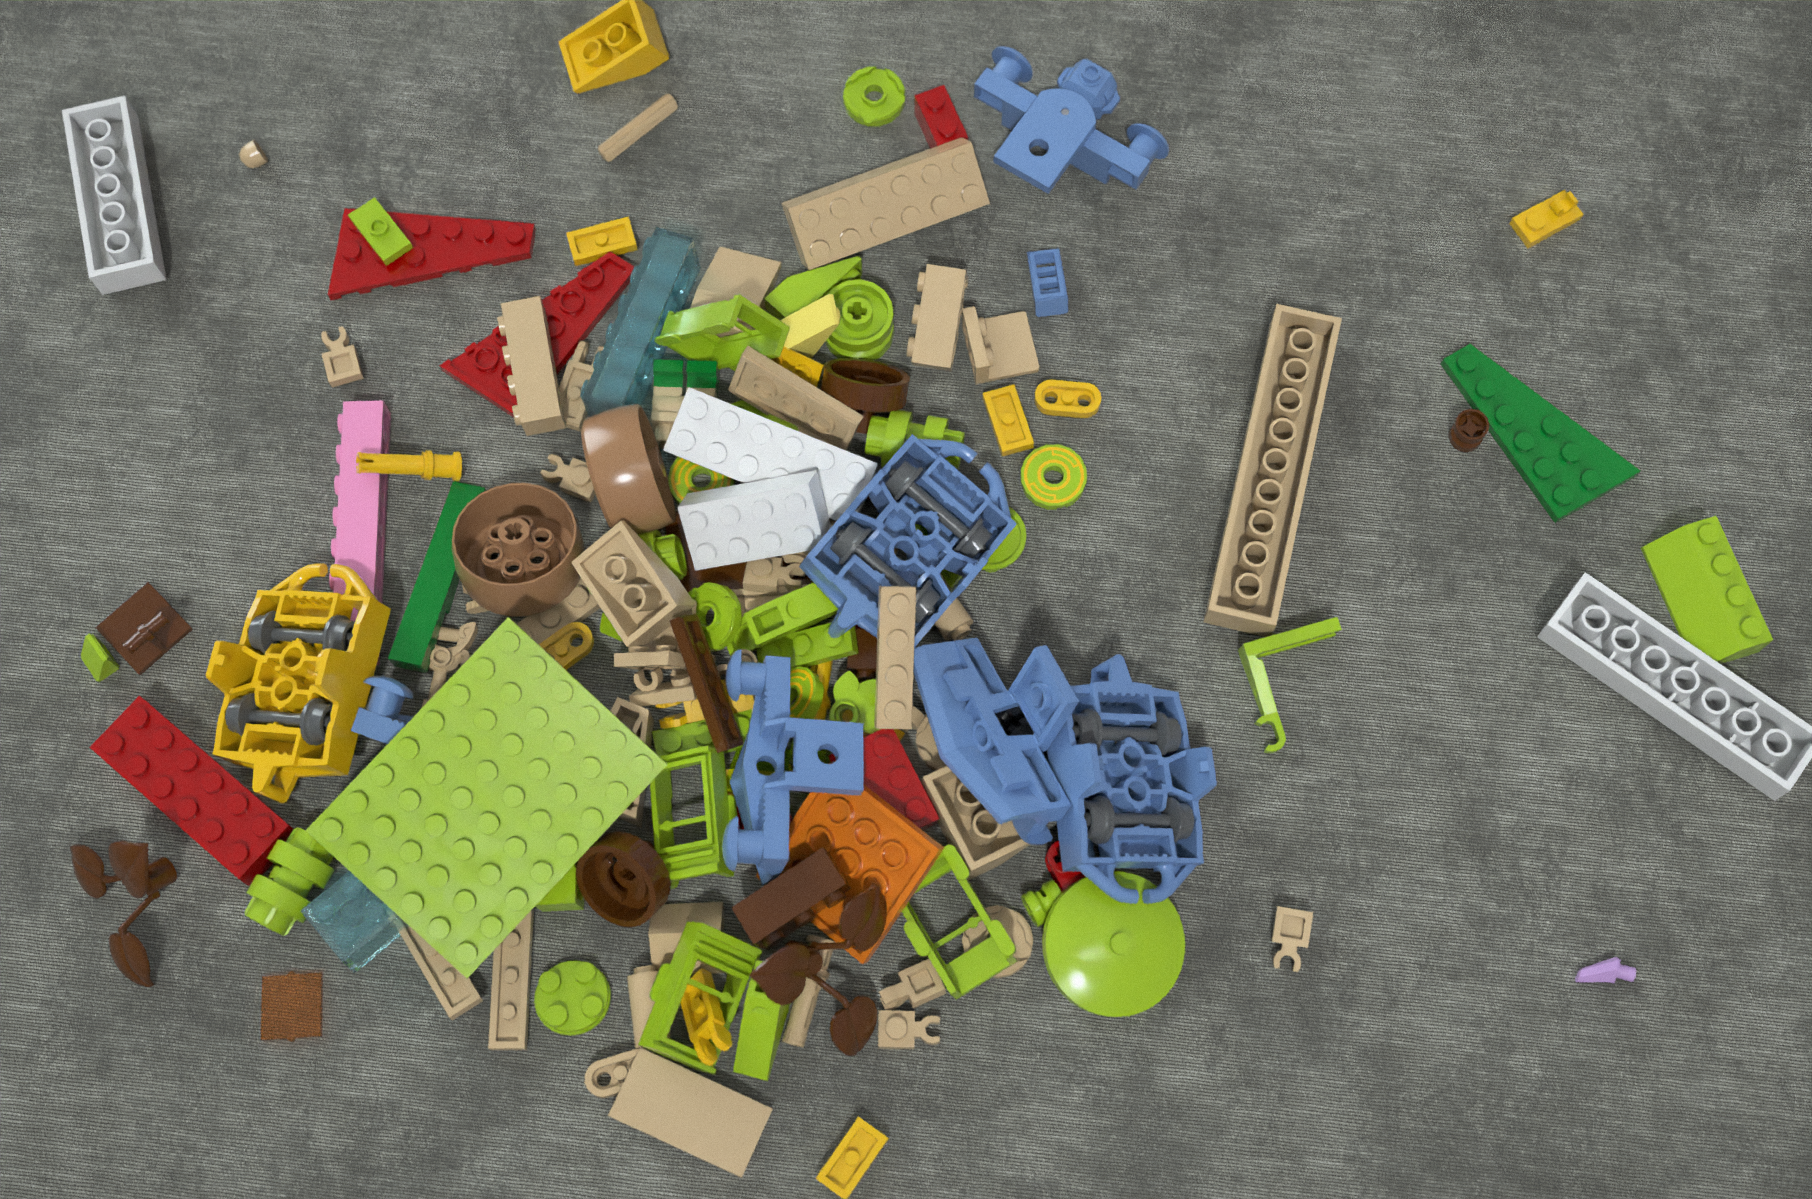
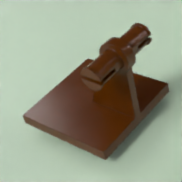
M149 582L95 627L139 675L143 674L193 630Z

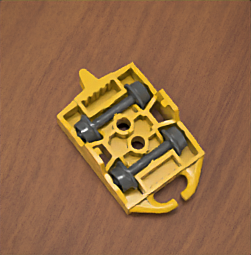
M325 563L309 564L291 574L272 589L257 590L255 600L246 617L239 644L217 640L214 643L206 678L224 693V700L217 721L215 745L212 754L235 765L253 769V791L279 803L288 801L298 778L349 774L359 735L352 732L351 728L359 707L366 708L371 685L363 681L368 677L374 676L391 608L379 602L358 573L348 566L332 564L330 567V575L332 577L341 578L345 581L346 590L343 595L331 592L302 591L304 584L309 579L325 577L327 575L328 567ZM353 607L358 610L356 621H350ZM275 775V782L274 784H271V781Z

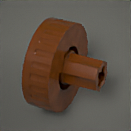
M856 358L834 359L824 364L821 390L864 416L856 433L867 434L871 417L876 412H891L904 408L910 377L906 372L897 367L877 361Z
M610 832L605 834L584 853L577 863L576 878L581 894L598 915L613 924L623 927H636L644 924L666 903L670 895L671 880L663 859L654 849V845L650 841H643L641 838L630 833ZM613 857H616V859L618 860L615 864L613 861Z

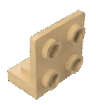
M975 306L962 309V329L975 384L1039 371V363L1025 311L984 319L983 317L978 318Z
M696 605L683 616L696 614ZM671 625L645 646L628 647V653H614V667L643 671L654 670L655 668H660L661 670L687 669Z

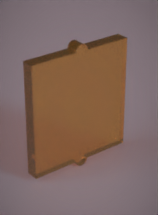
M290 971L288 975L262 977V1041L287 1039L290 1042H294L296 1038L322 1037V973L296 974Z

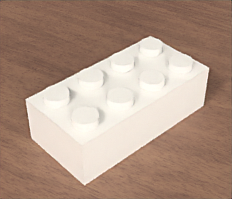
M817 470L688 493L677 507L695 570L811 551L831 528Z

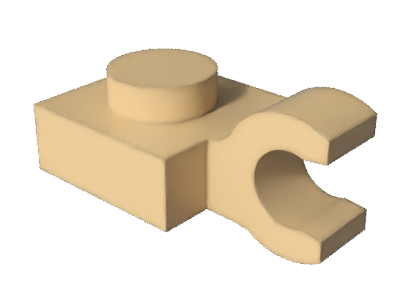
M927 959L898 972L900 983L879 992L884 1009L891 1011L908 999L913 1008L946 994V989L930 959Z

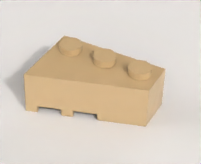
M927 264L926 272L919 273L917 291L922 292L920 305H914L912 324L917 325L915 338L909 337L907 346V357H912L911 363L913 366L952 372L959 335L960 317L964 308V292L969 281L965 269Z

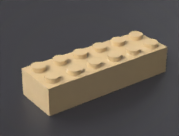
M961 137L781 204L801 263L808 270L988 205L990 202L972 143Z

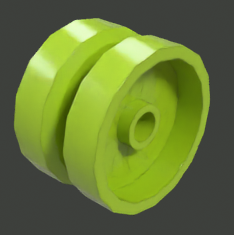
M861 279L845 281L833 287L828 294L834 295L835 305L840 311V323L825 342L831 354L838 359L856 358L875 361L882 357L891 347L894 337L892 301L886 291L873 282Z

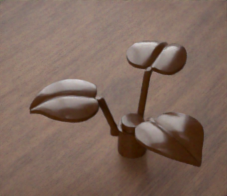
M118 840L109 846V860L116 874L109 876L104 874V863L95 851L81 844L70 846L75 876L82 889L88 895L94 898H101L107 892L105 883L121 880L133 897L142 898L146 894L148 895L118 928L119 933H113L109 936V947L116 966L128 979L145 987L155 985L150 978V964L146 950L141 941L134 934L128 932V927L153 900L160 897L159 890L176 882L177 873L175 867L166 857H161L148 864V843H132Z
M872 884L870 888L854 896L844 907L839 918V931L841 936L846 939L845 941L832 943L812 941L810 946L799 941L791 940L749 974L768 999L778 1005H788L797 999L805 988L806 978L813 980L842 1004L843 1009L837 1011L832 1016L830 1035L836 1048L848 1056L857 1055V1052L861 1051L870 1039L877 1022V1008L873 1000L864 995L855 997L849 1003L846 997L816 974L823 966V958L819 951L848 949L852 945L860 951H867L879 940L885 928L887 915L885 899L880 888Z

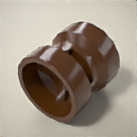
M1476 409L1462 411L1449 431L1451 445L1461 452H1471L1477 449L1489 430L1488 418L1483 412Z

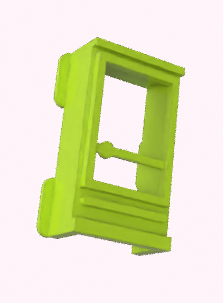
M737 294L729 301H718L676 313L669 311L661 334L655 337L654 341L659 345L671 348L688 360L717 361L719 369L730 368L736 371L741 355L747 346H750L769 359L780 357L790 327L742 295ZM737 317L755 328V330H750L737 322ZM734 326L743 331L742 333L724 337L715 335L729 332Z
M707 745L660 756L668 765L650 783L654 849L663 859L668 869L671 880L670 889L677 888L679 880L714 873L725 877H733L734 871L729 870L726 866L722 852L726 826L732 818L737 817L735 797L727 793L724 752L717 753L715 748ZM701 764L705 815L673 822L671 771ZM706 821L707 839L675 846L673 828Z
M946 845L915 893L950 871H953L979 916L969 918L968 923L933 943L910 902L907 903L902 913L907 920L904 924V931L916 952L922 957H929L950 995L957 1000L1018 961L1013 955L1016 951L1015 945L1000 921L991 919L968 881L969 869L957 849L953 845ZM983 921L991 937L946 964L937 949L966 930L976 928L979 922Z
M687 921L671 963H664L660 966L651 988L650 998L655 1003L638 1045L697 1071L715 1075L717 1061L712 1066H706L698 1058L695 1049L667 1038L687 984L720 998L719 1002L725 1020L724 1027L729 1031L749 980V974L752 972L756 959L760 958L762 950L707 924ZM697 960L727 973L726 983L722 992L690 978ZM712 1043L713 1046L716 1048V1051H717V1054H716V1055H717V1058H718L719 1055H720L721 1050L718 1049V1048L715 1046L714 1043Z

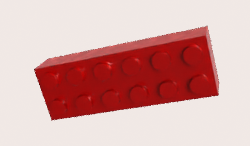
M140 695L89 747L218 862L249 887L257 874L263 875L273 864L267 857L277 840L280 839L286 842L293 831V828Z

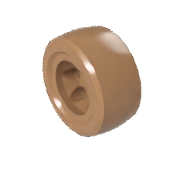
M639 404L620 406L586 418L581 427L584 455L599 505L610 529L620 521H625L636 534H642L662 529L676 521L673 495L670 492L668 475L653 429L642 406Z
M509 483L493 487L479 494L458 515L452 534L454 564L457 575L467 593L481 607L493 613L510 617L542 613L558 605L568 597L580 580V575L571 562L584 552V541L577 518L567 502L557 493L535 484ZM539 538L545 542H537L536 539ZM492 553L500 554L498 558L490 560ZM540 556L544 558L539 564L531 562L535 557ZM512 565L519 567L516 572L510 573L506 571Z

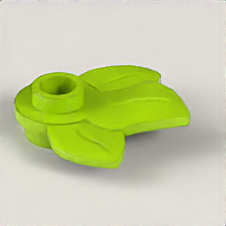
M851 671L844 673L834 685L835 703L830 709V721L844 722L842 719L844 711L851 710L853 718L850 722L863 723V732L872 734L880 730L874 727L876 679L859 683L857 677Z

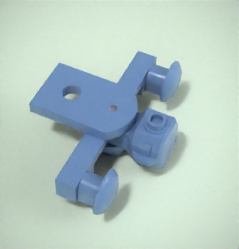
M1000 46L992 51V58L996 64L994 69L991 70L986 67L974 84V97L1001 112V125L1012 130L994 155V163L1047 194L1050 193L1070 164L1104 184H1107L1111 175L1137 190L1148 174L1152 161L1155 158H1166L1169 153L1168 143L1164 136L1155 128L1146 124L1136 123L1128 127L1127 136L1131 141L1128 147L1095 129L1096 120L1100 119L1103 114H1111L1120 102V97L1112 72L1088 59L1080 60L1074 67L1065 68L1057 79L1059 88L1041 91L1036 96L1017 85L1019 82H1029L1032 79L1033 70L1029 61L1017 50ZM1034 146H1040L1048 152L1043 156H1035L1030 152V149Z

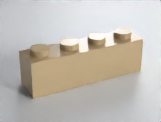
M536 296L501 303L503 316L497 317L501 336H506L508 345L502 346L506 366L511 365L513 375L507 376L511 396L516 395L518 405L512 406L516 426L522 425L526 436L565 429L566 425L548 322L541 297Z

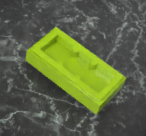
M375 197L348 214L351 222L386 266L413 248L410 241Z

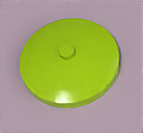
M1114 871L1115 880L1120 886L1138 891V902L1136 904L1118 902L1103 892L1087 877H1083L1066 888L1052 905L1044 924L1042 950L1044 962L1051 980L1061 994L1072 1004L1095 1015L1126 1017L1153 1007L1172 989L1181 972L1184 961L1185 935L1180 916L1169 898L1162 902L1144 903L1142 899L1143 891L1156 888L1155 884L1132 873Z

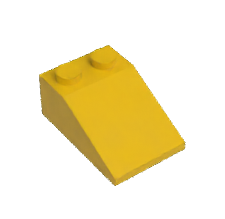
M621 0L558 41L573 90L577 94L645 75L670 59L654 9L642 0Z

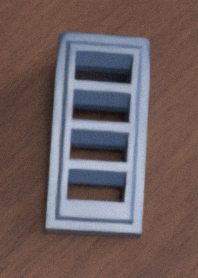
M1059 248L1027 252L1036 316L1044 317L1066 314L1068 312V296ZM1054 263L1055 265L1036 268V265ZM1056 288V289H1049V290H1041V291H1040V289Z

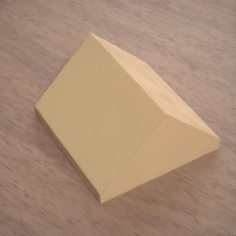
M724 903L664 904L650 918L648 935L652 966H655V971H659L662 964L671 963L687 921L704 923L724 932ZM697 960L691 975H695L701 968L711 972V974H725V972Z

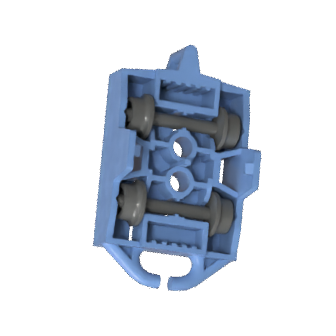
M913 434L908 438L799 565L804 573L838 608L828 629L830 637L839 638L849 629L858 625L877 638L879 586L916 587L915 648L950 604L966 589L986 565L989 557L1017 524L1011 519L1002 479L990 463L987 462L979 471L989 485V493L986 495L945 459L948 456H957L969 464L978 454L973 449L955 441L918 439ZM868 496L879 513L876 519L856 511ZM915 524L924 526L927 529L928 536L922 535L923 533L919 529L916 530ZM895 548L901 549L906 553V561L897 558L894 553ZM943 569L962 576L951 591H949L940 576Z
M1117 654L1091 670L1090 684L1071 686L1079 703L1047 750L1049 766L1071 803L1064 817L1056 821L1063 871L1081 872L1103 892L1118 902L1136 904L1139 900L1138 891L1120 886L1115 880L1114 869L1153 868L1154 872L1161 873V882L1158 887L1145 889L1142 894L1144 903L1152 904L1162 902L1171 896L1195 867L1204 863L1203 833L1198 803L1203 796L1216 786L1217 781L1211 747L1190 748L1187 723L1180 702L1179 692L1132 682L1125 659ZM1093 842L1098 844L1100 857H1095Z

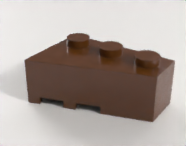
M822 847L731 908L752 943L768 951L796 929L816 918L815 915L824 908H831L846 898L845 893L851 887L830 853Z

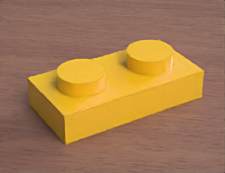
M629 216L566 233L575 267L594 262L609 251L615 255H621L638 250Z
M1015 385L984 392L982 399L1001 456L1034 448V441Z
M858 1117L815 1179L842 1199H848L889 1138Z

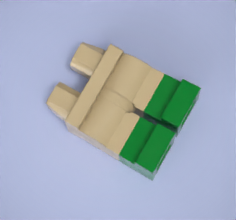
M654 359L651 423L659 448L664 449L685 397V389L687 392L688 387L718 399L720 373L717 361L687 360L686 374L683 360Z

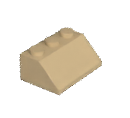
M948 766L922 777L921 783L940 818L937 822L948 844L953 845L957 849L969 869L968 881L998 867L1030 845L1019 836L1012 821L1000 825Z

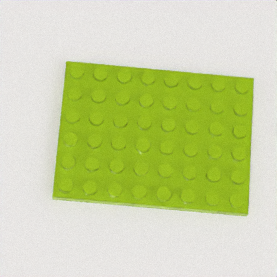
M508 617L305 831L468 979L668 764Z

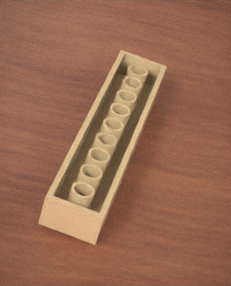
M1276 304L1270 322L1204 623L1263 637L1271 636L1275 630L1342 318Z

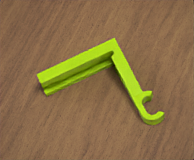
M1338 617L1247 642L1238 649L1243 668L1262 716L1254 724L1259 727L1262 724H1270L1276 737V744H1268L1264 753L1271 754L1279 751L1285 744L1286 736L1276 708L1263 659L1259 660V658L1335 637V632L1342 630Z

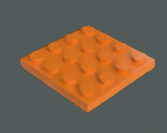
M864 785V791L861 796L810 792L789 824V860L781 874L822 847L830 853L851 889L845 893L846 898L831 908H824L815 915L816 918L811 923L835 942L846 940L839 931V918L846 904L854 896L870 888L872 884L880 888L887 910L886 924L881 937L867 951H860L854 945L844 949L861 964L869 962L944 850V847L866 785Z

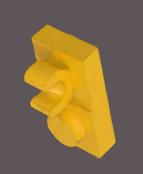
M1563 190L1513 217L1509 224L1528 249L1581 220L1583 213L1577 206L1578 200L1572 192Z

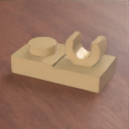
M655 668L651 671L652 682L645 678L643 670L634 674V683L638 689L629 696L630 702L639 706L697 699L688 673L672 677L671 682L661 683L663 681V672L660 668Z

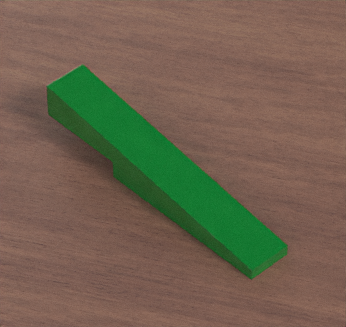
M456 481L452 482L388 656L393 666L422 673L428 672L431 652L435 649L445 613H450L460 580L452 554L453 527L458 515L465 506L479 494L487 491L485 487Z

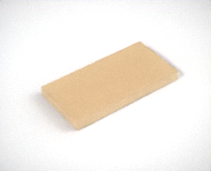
M747 346L742 353L728 389L729 392L767 415L772 414L793 423L798 427L799 432L847 451L864 417L750 346Z
M640 1047L608 1117L742 1178L772 1108Z

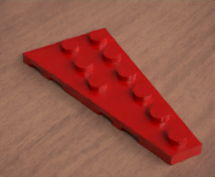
M344 208L328 297L330 300L341 299L342 295L359 292V294L372 292L371 289L387 285L398 287L443 277L442 274L458 270L460 273L472 271V268L487 264L497 266L532 258L535 241V224L387 212L410 241L413 248L386 266L351 222L348 214L356 209Z
M610 251L579 271L578 276L564 286L558 285L552 289L550 295L542 300L546 311L556 374L559 373L575 353L578 343L586 339L637 274L636 267ZM499 326L493 329L491 335L477 344L473 342L464 348V353L452 361L446 360L439 366L444 373L514 418L512 406L518 405L516 395L511 396L507 376L513 375L511 365L506 366L502 346L508 345L506 336H501Z

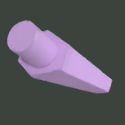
M1614 957L1579 969L1575 981L1614 983L1616 978L1633 982L1636 976V968L1620 964V959Z

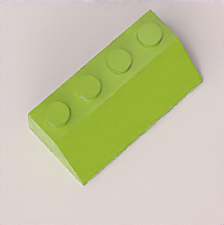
M1717 516L1684 525L1641 548L1681 638L1720 664L1758 653L1773 641Z

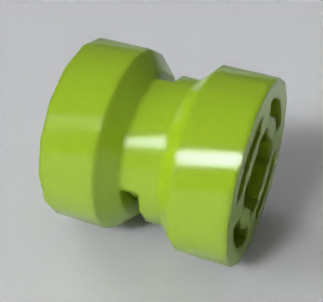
M1053 879L1043 883L1041 890L1036 892L1028 891L1020 896L1029 917L1036 927L1045 924L1052 905L1062 893Z

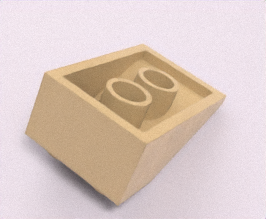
M719 247L696 290L690 308L723 300L729 301L733 299L734 295L740 294L766 311L764 298L774 290L782 263ZM737 317V322L750 330H755V328ZM734 326L729 332L715 335L724 337L742 333L743 331Z
M625 521L617 523L571 562L626 647L647 645L671 625L670 620L683 616L696 605L678 577Z

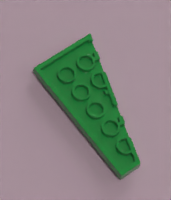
M1469 344L1442 360L1440 365L1471 408L1479 410L1486 415L1489 421V433L1554 523L1633 479L1641 472V470L1473 345Z

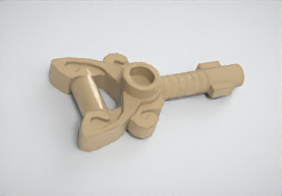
M475 622L466 623L460 629L441 627L437 640L457 642V645L449 648L435 645V649L432 650L429 669L434 672L428 700L423 699L422 707L445 684L447 673H455L459 666H462L471 657L468 649L472 646L478 632Z

